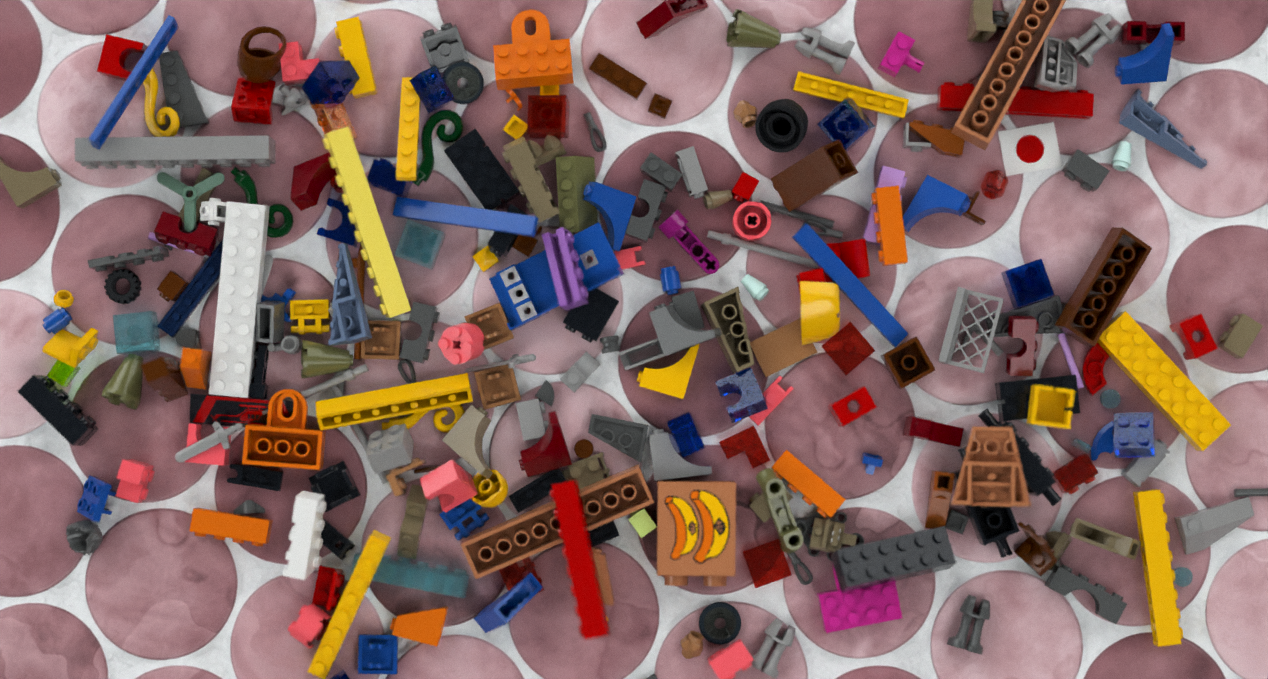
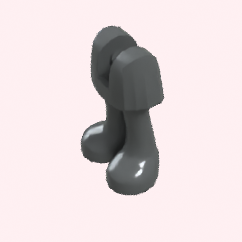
M968 595L960 608L963 615L956 636L948 639L947 645L982 655L983 647L980 644L983 624L985 620L990 618V601L982 599L978 612H974L976 597ZM972 618H975L972 634L969 642L966 645L970 623Z

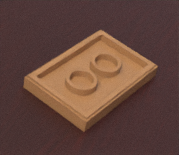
M801 318L750 342L751 349L765 377L817 353L813 343L802 345Z

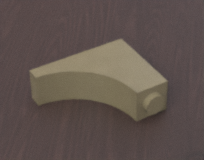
M971 0L967 41L986 43L996 32V24L993 23V0Z
M0 156V179L19 208L27 207L62 186L59 181L61 176L56 169L53 170L46 167L34 172L16 171L8 166Z
M471 405L442 441L476 471L489 479L493 472L488 468L483 458L482 441L491 420L487 417L488 412L482 407L476 408Z

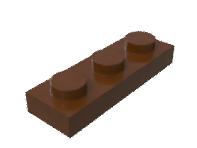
M598 53L589 67L590 71L636 100L647 85L645 81L601 53Z

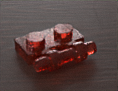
M530 557L522 559L524 565L521 567L515 562L499 569L508 591L524 578L522 573L528 571V574L532 573L540 584L543 582L541 577H538L534 568V561L531 562Z

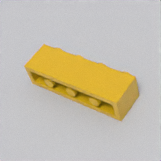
M359 16L336 21L337 27L334 30L336 38L340 39L342 45L339 46L341 58H345L346 64L343 65L345 76H349L350 83H347L349 94H353L355 99L378 94Z

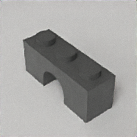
M644 179L638 199L648 204L649 213L644 217L631 215L625 235L647 242L648 238H653L656 229L653 228L654 221L659 220L662 210H659L660 203H665L668 194L665 191L666 186Z
M413 302L409 320L418 323L421 326L422 333L416 340L404 339L400 358L423 364L425 360L428 361L430 349H428L429 341L433 342L435 331L432 330L433 325L438 322L440 312H437V307Z

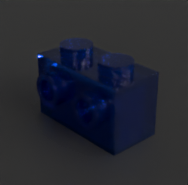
M436 66L420 72L410 80L428 113L446 106L455 99Z

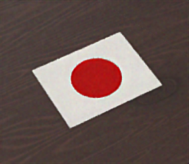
M1054 122L998 131L1006 176L1062 167Z

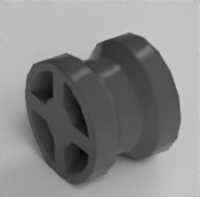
M993 11V23L996 24V30H1006L1008 28L1006 23L1007 18H1009L1008 12Z
M618 335L600 338V342L603 344L602 354L621 351L617 343L619 340Z

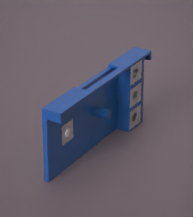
M600 222L573 235V247L579 256L578 266L581 268L584 276L582 279L583 286L586 287L588 292L624 275ZM546 250L518 264H513L489 278L510 322L507 323L509 330H516L560 306ZM588 256L593 258L591 263H588L586 260ZM520 290H522L523 295L521 297L519 296ZM528 308L531 309L530 314L527 313Z

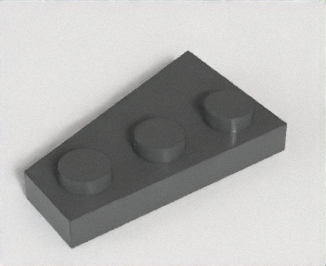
M592 414L588 433L641 463L648 425Z

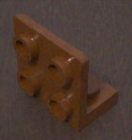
M1020 521L1018 525L1027 536V539L1014 552L1041 577L1057 562L1053 555L1055 551L1048 545V541L1042 535L1038 536L1029 524L1025 526Z

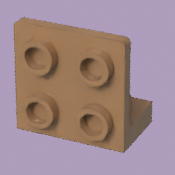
M415 458L412 460V463H409L404 468L400 466L389 470L390 474L386 475L395 497L405 494V489L407 488L404 478H400L399 475L425 464V459Z

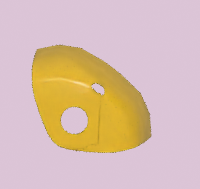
M800 282L802 345L822 341L834 336L840 329L839 285L824 282Z

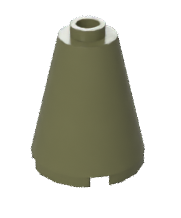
M740 9L734 11L732 17H735V20L729 23L726 42L729 43L728 47L774 48L776 45H779L781 34H779L778 29Z
M302 340V378L306 379L349 369V366H353V354H349V350Z

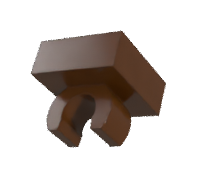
M655 93L648 112L665 119L672 100Z

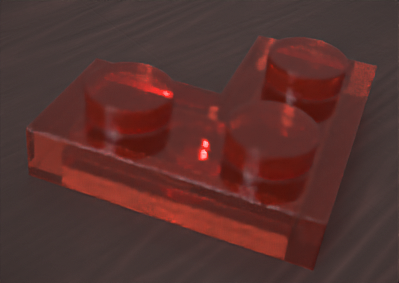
M754 426L719 442L727 459L745 452L752 468L770 461Z

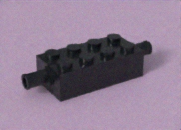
M988 409L980 413L978 417L987 427L1013 428L1028 493L1032 496H1039L1042 493L1052 506L1057 504L1062 498L1051 487L1056 482L1053 479L1055 475L1048 467L1045 468L1040 463L1042 459L1036 452L1032 453L1029 450V443L1015 433L1017 431L1016 427L1011 422L997 421Z
M967 446L958 450L962 461H964ZM961 469L952 472L955 473L954 480L956 485L960 476ZM965 506L979 543L987 545L995 542L1001 558L1013 554L1006 538L1020 530L1011 507Z

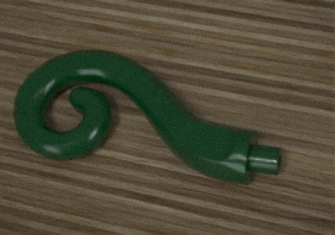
M441 110L434 113L426 121L421 137L422 161L417 168L416 181H413L415 185L419 186L422 181L427 182L433 171L432 132L435 126L442 120H450L454 124L455 130L451 135L445 133L446 127L444 124L439 125L437 128V136L443 142L453 143L462 135L463 121L456 112Z
M235 167L231 173L236 177L234 181L245 192L247 204L258 205V194L254 180L245 170L240 171ZM273 204L270 206L268 223H275L273 215L276 212L283 214L284 223L279 228L268 226V237H283L292 229L293 215L284 205Z

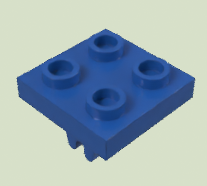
M89 475L88 480L84 483L82 498L77 504V512L96 522H100L102 513L111 515L112 511L104 507L108 495H116L115 491L110 490L112 485Z
M359 634L358 674H397L398 636Z

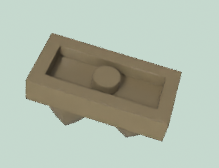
M552 135L546 136L542 146L532 140L527 142L537 166L566 154L560 138Z
M1047 532V540L1053 547L1052 549L1055 551L1053 555L1058 562L1073 539L1065 532ZM1056 563L1049 569L1050 571H1052Z

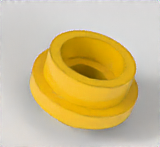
M60 290L54 296V303L59 307L65 308L73 304L74 298L67 290Z

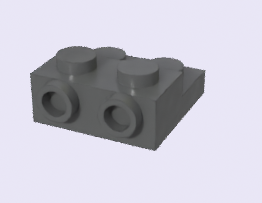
M446 23L440 26L441 30L434 32L433 29L423 32V36L420 37L434 75L446 71L455 63L470 62L456 24Z

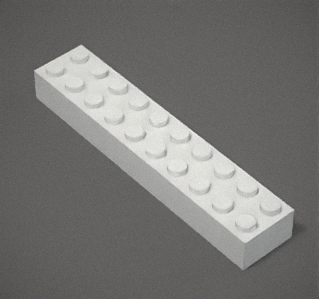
M227 201L209 394L249 398L250 383H253L254 380L252 379V371L255 368L254 354L257 348L256 306L257 303L261 302L270 206Z

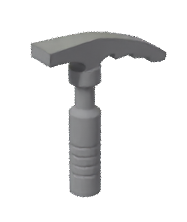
M978 324L974 325L968 330L970 335H972V332L976 331L975 333L977 335L982 334V331L979 328ZM966 334L963 340V344L968 342V334ZM982 336V338L984 339L983 341L988 345L987 339L985 338V336ZM993 340L991 350L999 357L1004 351Z

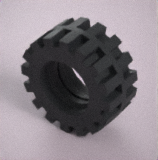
M126 269L112 271L113 273L108 275V279H105L106 285H104L105 293L109 296V299L120 304H128L135 301L142 290L139 277L134 272ZM124 278L130 282L131 287L128 293L122 295L116 291L115 287L117 281Z

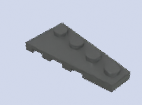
M178 51L162 53L159 61L166 106L173 108L177 112L180 120L179 128L209 123Z
M155 246L153 250H137V254L126 252L118 254L116 258L115 256H106L88 260V266L91 269H95L96 272H102L111 266L119 269L126 267V264L129 263L142 265L145 264L146 260L160 262L164 261V257H169V252L167 248Z
M1058 295L1000 313L994 337L1009 336V316L1034 317L1039 324V330L1036 334L1064 332L1055 326L1063 311L1060 297ZM988 317L985 319V322L987 325V329L989 330L992 328L993 323L991 319Z

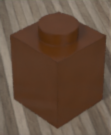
M170 271L157 288L161 292L159 296L168 302L170 300L176 302L189 282L177 273Z

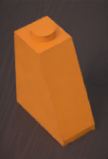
M191 348L182 349L180 368L186 387L207 390L212 352Z
M443 606L399 614L397 618L392 620L390 627L393 630L392 635L438 646L449 607Z

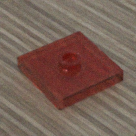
M851 321L821 346L845 376L875 351Z

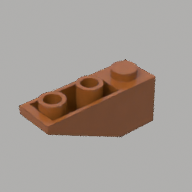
M920 120L909 122V130L924 142L931 143V147L939 154L957 158L962 156L965 140L951 133L953 127L949 130L944 129L943 125L940 124L929 126L924 125V122Z
M932 470L925 528L933 529L945 526L955 473Z

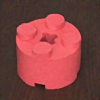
M749 201L741 204L736 209L732 218V227L736 235L749 242L763 238L771 226L770 211L764 204ZM748 218L756 219L755 226L753 224H748Z
M463 322L447 328L442 333L438 346L446 359L452 364H463L478 358L483 353L484 334L477 325Z
M314 603L308 606L304 605L298 613L300 615L296 622L293 621L288 628L290 635L309 649L314 646L312 642L315 639L317 641L321 639L330 623L328 620L332 619L331 615Z

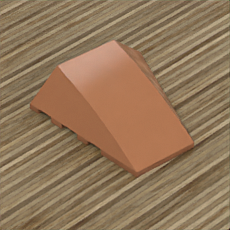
M972 427L951 504L986 507H1031L1012 427Z

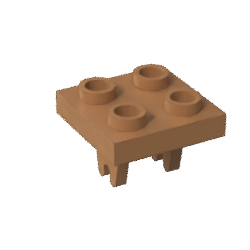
M501 303L464 316L467 323L477 325L483 332L485 339L483 340L484 350L514 339L512 331L508 328V321Z
M368 320L372 338L361 341V359L400 360L401 321Z
M508 365L497 366L474 373L484 410L521 400L514 370L509 368Z

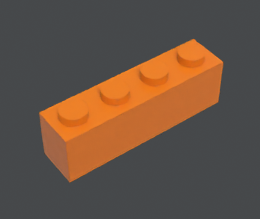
M899 186L875 188L874 193H871V202L876 207L873 219L874 224H878V231L875 233L876 242L880 243L881 250L878 251V260L882 262V266L908 263Z
M788 450L771 467L778 479L786 480L788 482L787 487L794 493L799 491L803 495L801 499L808 505L813 503L818 508L816 511L824 518L827 516L831 518L845 501L840 494Z
M193 508L189 531L195 532V536L206 537V534L214 535L213 539L225 540V537L233 538L232 542L244 543L245 540L251 541V545L263 547V544L269 543L273 520Z

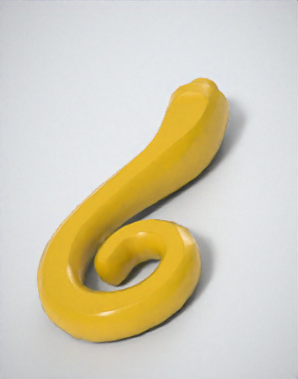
M152 68L143 82L145 88V122L148 130L154 137H175L179 130L180 120L173 108H161L155 119L158 79ZM166 115H168L170 118V126L167 130L164 131L158 126V124L161 126L165 125V117Z
M461 404L448 406L455 413V419L451 424L445 425L442 423V418L448 414L447 410L440 409L434 414L433 422L439 431L448 433L465 413ZM430 410L411 413L400 418H389V422H382V430L404 423L407 429H410Z

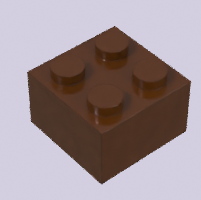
M917 336L881 355L898 389H902L935 371Z

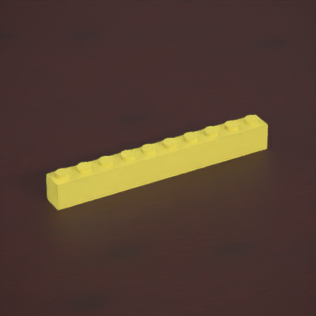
M348 126L323 134V145L326 150L329 149L331 155L329 157L330 165L332 168H335L337 176H335L337 185L342 187L344 193L341 195L345 206L348 205L350 211L348 213L351 224L354 223L356 231H354L357 242L361 243L362 249L360 252L364 261L367 260L369 266L367 268L368 276L370 279L373 278L375 284L373 286L374 293L381 301V304H379L380 311L387 318L411 311L350 128Z

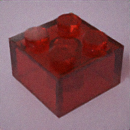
M528 95L527 133L531 139L546 138L547 135H552L556 138H569L570 101L567 95Z

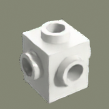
M209 198V201L201 202L200 221H206L210 226H219V223H224L227 202H221L219 198Z

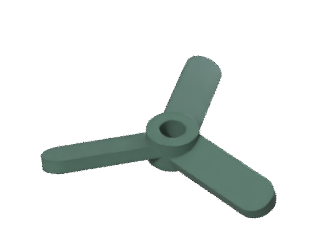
M160 172L157 175V181L183 197L184 229L190 233L196 229V201L199 196L220 185L225 179L223 173L216 172L194 186H188L165 172ZM190 191H193L192 197H188Z

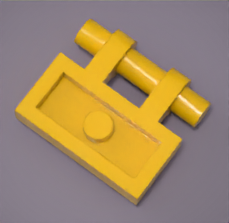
M329 299L290 300V320H298V325L291 326V333L305 335L306 333L323 334V332H330V325L322 324V319H330L328 311L330 307ZM315 319V325H305V320Z

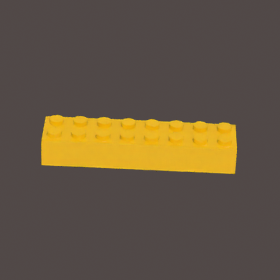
M1126 311L1120 312L1107 324L1097 342L1197 451H1204L1231 426L1226 418Z

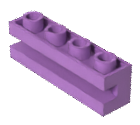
M562 227L556 229L557 233L551 234L548 232L542 234L559 305L565 310H570L588 303L586 298L588 297V291L583 286L582 279L584 276L577 262L579 261V256L573 247L574 236L572 232Z

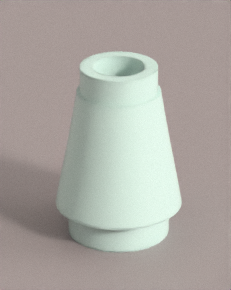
M1120 142L1112 160L1115 170L1127 171L1128 167L1131 166V143Z
M749 274L741 280V283L754 300L761 301L769 292L766 284Z

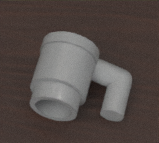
M287 335L282 339L281 343L269 344L267 349L271 352L283 350L289 354H297L301 351L302 341L298 336Z

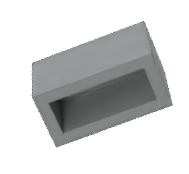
M538 398L516 403L523 441L543 437L548 428V421H544L542 414L546 413L544 402H540Z

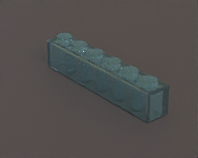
M363 550L354 555L351 576ZM384 554L372 579L375 582L465 599L470 574H466L467 570L455 568V571L447 570L448 567L443 565H436V568L428 566L429 563L417 561V564L409 563L410 559L398 557V560L390 559V555Z

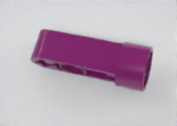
M679 210L675 211L658 227L668 239L673 237L705 273L713 274L718 271L719 261L688 228L686 224L689 221ZM688 232L690 235L681 242L679 239ZM694 246L702 248L703 253L701 256L696 257L693 255L692 249ZM706 253L709 255L706 259L709 262H715L713 265L714 270H707V263L704 260L702 263L699 262L700 259L705 257Z

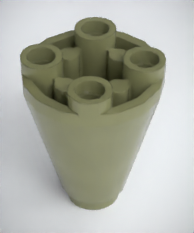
M129 353L128 357L123 360L104 387L101 396L109 399L108 402L119 406L120 403L126 404V407L137 410L141 402L143 379L141 364H143V358Z

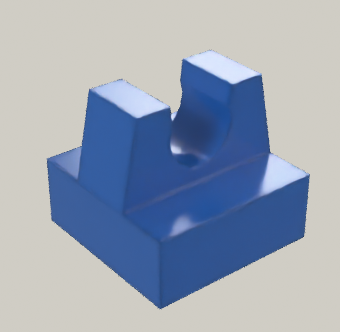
M865 452L862 454L861 460L862 463L866 464V474L873 475L876 466L882 467V456Z

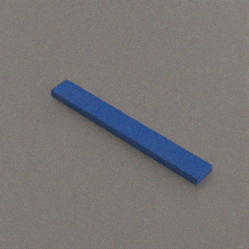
M168 15L88 138L93 148L99 150L177 31L178 25L174 17Z
M403 197L396 198L393 216L531 237L535 236L539 219L536 216Z
M804 224L792 236L820 268H823L824 273L835 284L839 285V289L893 347H896L908 335V332L808 224Z

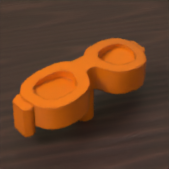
M505 89L511 96L506 102L509 103L514 100L518 106L517 110H521L523 105L512 89Z

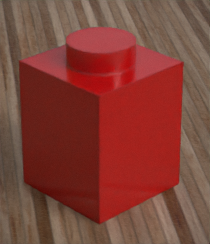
M742 172L731 192L734 195L733 199L740 203L748 202L759 180Z

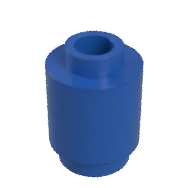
M676 266L662 268L660 279L663 292H667V295L678 294V290L682 289Z
M62 307L43 319L44 324L42 325L49 334L51 332L56 334L69 325L73 318Z

